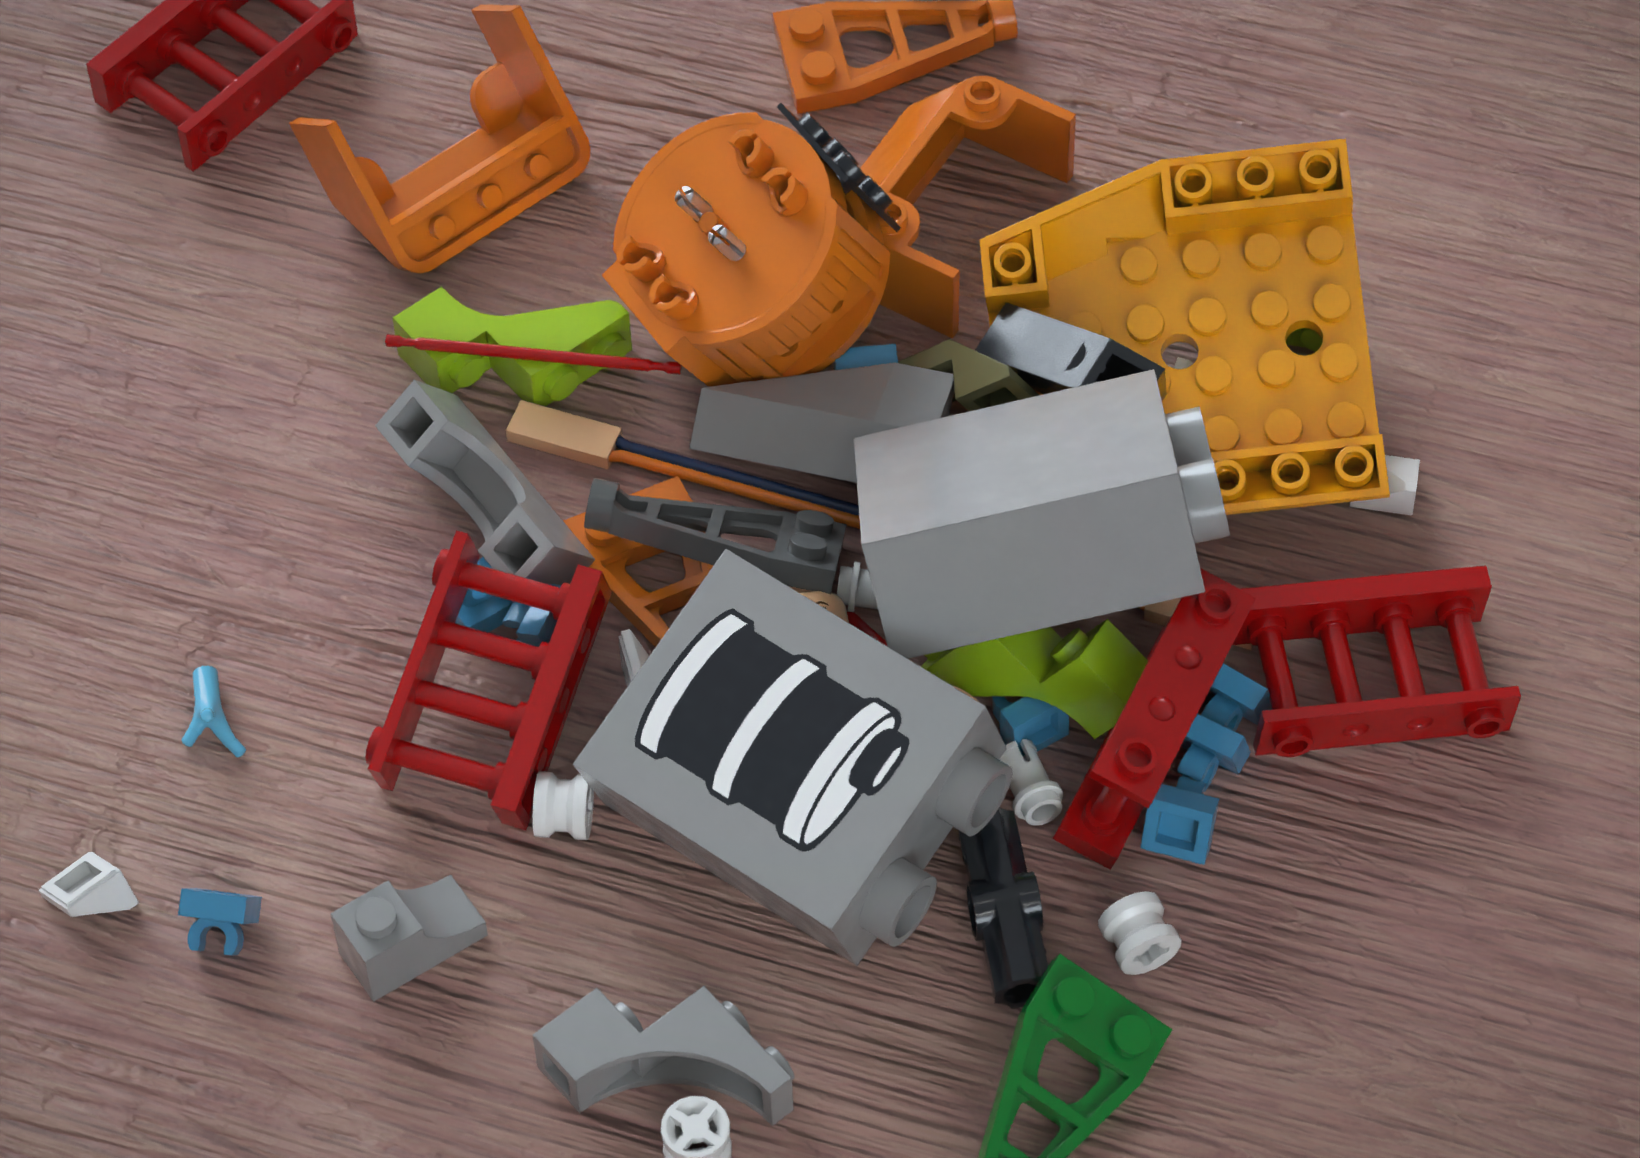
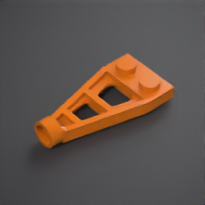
M1012 0L824 2L772 12L773 28L797 115L857 103L995 46V42L1016 39L1018 37L1017 19ZM910 25H945L950 39L924 50L912 51L908 47L903 29ZM850 31H880L890 37L893 51L887 58L863 68H854L846 63L840 38Z
M678 476L629 494L632 496L693 502ZM586 512L563 520L595 558L589 568L603 572L612 592L609 601L656 647L669 629L660 615L685 606L713 565L682 556L685 578L653 592H648L626 572V567L665 552L664 550L608 534L607 532L584 528Z

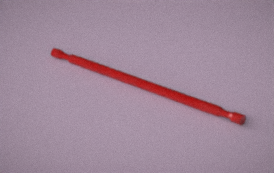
M387 334L385 339V346L398 348L408 346L418 350L647 372L658 370L678 375L681 374L682 365L672 361L661 363L641 358L422 337L411 339Z

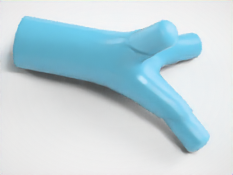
M212 666L198 667L192 673L195 697L194 714L188 730L181 739L182 743L192 747L198 736L208 727L235 757H241L244 755L246 748L233 734L223 712L220 700L218 671Z

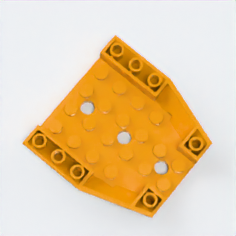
M1346 139L1161 159L979 239L989 327L1007 302L1111 338L1165 368L1167 395L1162 401L1165 414L1200 406L1226 515L1390 498L1383 436L1379 434L1352 216L1353 192ZM1308 328L1319 334L1322 339V345L1313 354L1298 355L1288 348L1286 344L1288 336L1297 329ZM1176 342H1186L1196 349L1198 357L1191 366L1185 369H1174L1168 366L1162 359V354L1169 345Z

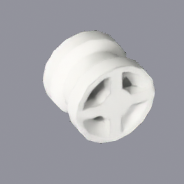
M538 772L533 798V833L535 837L549 838L554 832H568L575 840L589 839L593 817L594 791L581 774H577L572 780L558 779L553 772Z
M1144 891L1123 897L1107 908L1098 920V927L1103 937L1108 942L1115 943L1117 947L1115 960L1125 974L1137 975L1154 970L1168 962L1181 947L1182 940L1176 929L1172 925L1164 923L1162 919L1164 906L1159 897L1153 892Z
M689 1096L676 1101L667 1109L661 1123L664 1158H731L730 1121L725 1109L716 1101L704 1096ZM704 1142L708 1145L706 1148L688 1149L691 1144Z

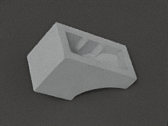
M452 875L427 886L409 890L395 889L388 880L330 913L339 954L373 1002L488 935L485 920Z

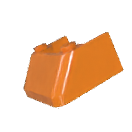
M480 4L471 10L497 60V63L476 77L470 91L471 107L481 127L392 184L389 183L383 170L376 162L369 158L354 156L336 120L298 117L289 123L333 206L393 266L402 271L413 273L432 271L578 177L588 165L591 152L588 137L520 5Z
M990 76L967 78L907 107L860 168L866 176L869 175L893 200V203L885 210L901 227L896 232L876 213L882 229L884 246L890 252L889 274L879 304L953 339L959 331L960 270L911 248L920 232V216L913 204L964 137L1068 183L1073 177L1076 114Z

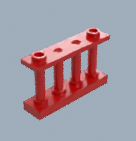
M164 0L86 63L94 101L109 113H113L128 99L136 97L177 126L184 164L194 172L208 159L219 155L232 139L334 54L344 51L350 45L352 40L358 35L353 0H331L323 8H319L309 0H268L302 23L300 27L281 42L236 13L237 10L250 0ZM220 29L261 57V59L238 77L196 48L195 45L213 30ZM178 63L220 93L196 111L158 85L153 79L171 64Z
M456 530L450 549H442L436 559L432 573V584L435 586L434 592L384 726H377L373 730L367 744L365 759L366 763L369 764V772L380 788L393 791L401 768L404 767L487 792L488 799L492 800L490 805L502 824L526 831L533 814V798L537 774L539 771L548 772L612 592L602 571L579 564L576 567L571 584L564 582L560 588L478 565L480 554L468 533ZM467 590H475L552 612L553 619L557 620L550 642H542L537 647L455 623ZM445 649H453L530 671L535 683L528 702L521 701L517 706H513L434 683L433 681ZM426 707L509 731L510 738L514 741L506 763L499 761L494 767L412 743L411 741L423 708Z
M1487 566L1240 588L1255 596L1256 599L1233 645L1253 644L1258 646L1272 710L1261 711L1253 742L1255 756L1277 754L1282 757H1296L1310 750L1469 735L1473 738H1488L1502 731H1509L1521 699L1519 686L1489 688L1472 623L1481 622L1492 585ZM1430 626L1447 628L1463 691L1426 695L1410 628ZM1367 632L1384 634L1400 697L1362 700L1346 634ZM1305 638L1321 640L1336 701L1335 704L1298 706L1284 640Z
M1202 568L1200 570L1205 592L1181 597L1166 628L1163 627L1146 657L1148 662L1115 726L1108 730L1052 838L1109 870L1112 869L1143 808L1149 809L1256 599L1255 596Z

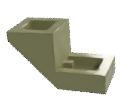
M951 339L898 361L900 364L953 374L955 389L952 402L958 401L968 411L1039 396L1008 365Z

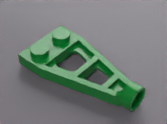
M1058 954L1051 960L1018 1016L978 1158H1031L1008 1142L1009 1130L1022 1103L1027 1104L1058 1125L1057 1134L1037 1158H1067L1141 1085L1173 1029L1062 954ZM1056 1039L1099 1070V1078L1096 1084L1075 1103H1065L1039 1084L1038 1069L1045 1046L1051 1040Z

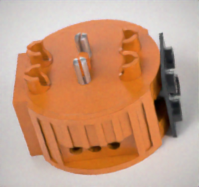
M782 103L777 108L801 135L782 124L764 120L756 112H739L721 115L696 124L664 145L641 170L624 199L614 231L613 251L616 254L617 260L602 274V277L662 349L708 387L822 371L835 362L836 359L840 358L861 336L873 318L886 287L889 274L890 252L884 246L882 229L876 213L898 232L901 227L885 210L893 203V200L869 175L866 176L858 167V161L836 138H832L811 114L806 112L798 119Z

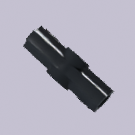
M999 807L987 825L977 834L967 836L959 830L958 832L963 862L966 865L969 879L966 883V894L971 927L975 940H982L995 1004H1005L1011 1009L1023 1008L1047 969L1048 962L1046 948H1044L1041 931H1043V912L1037 879L1033 871L1027 872L1014 811Z

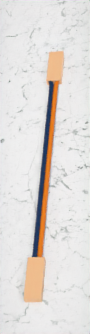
M520 400L506 429L508 442L607 470L611 462H622L668 476H678L682 480L797 512L802 510L823 512L831 516L834 522L844 523L847 526L860 529L859 505L631 442L622 437V428ZM1181 598L1138 608L1144 611L1145 621L1167 626ZM1242 644L1234 646L1251 650L1253 644Z

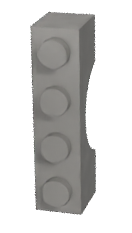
M414 379L375 425L410 468L438 485L471 516L485 538V543L478 551L493 569L542 583L562 585L564 582L571 584L578 564L589 567L594 562L595 558L456 394Z

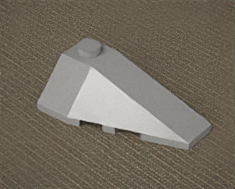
M887 363L701 388L689 449L857 483L854 438L949 416L955 389L953 374L900 363Z

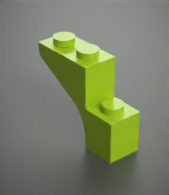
M441 286L392 318L395 335H400L403 338L415 339L422 337L625 357L632 350L629 312L620 303L613 300L496 316L484 314L466 307L454 299ZM408 346L397 348L398 355L428 385L453 393L460 388L471 386L479 380L484 372L492 369L522 400L545 407L554 401L567 398L579 384L602 369H609L585 365L418 350Z
M1107 618L1086 634L1080 628H1076L1063 639L1051 627L926 654L924 656L927 660L921 667L946 683L966 691L973 697L1022 696L1047 702L1072 717L1096 739L1115 726L1148 660Z

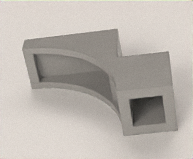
M705 986L690 995L645 1030H643L639 1020L628 1006L622 1002L613 1005L598 988H595L533 1034L537 1067L579 1113L611 1095L628 1089L656 1084H684L718 1091L746 1104L759 1113L772 1126L793 1111L792 1080L794 1079V1073L787 1060L772 1046L764 1049L751 1036L749 1024L740 1010L728 1000L720 1003Z

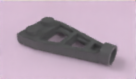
M594 478L584 521V528L607 532L608 534L713 566L724 550L728 549L787 586L810 591H821L831 594L847 525L834 522L833 518L828 514L814 510H802L794 514L783 511L627 495L620 489V483ZM734 534L772 538L776 541V545L773 551L766 552L723 539L721 535Z

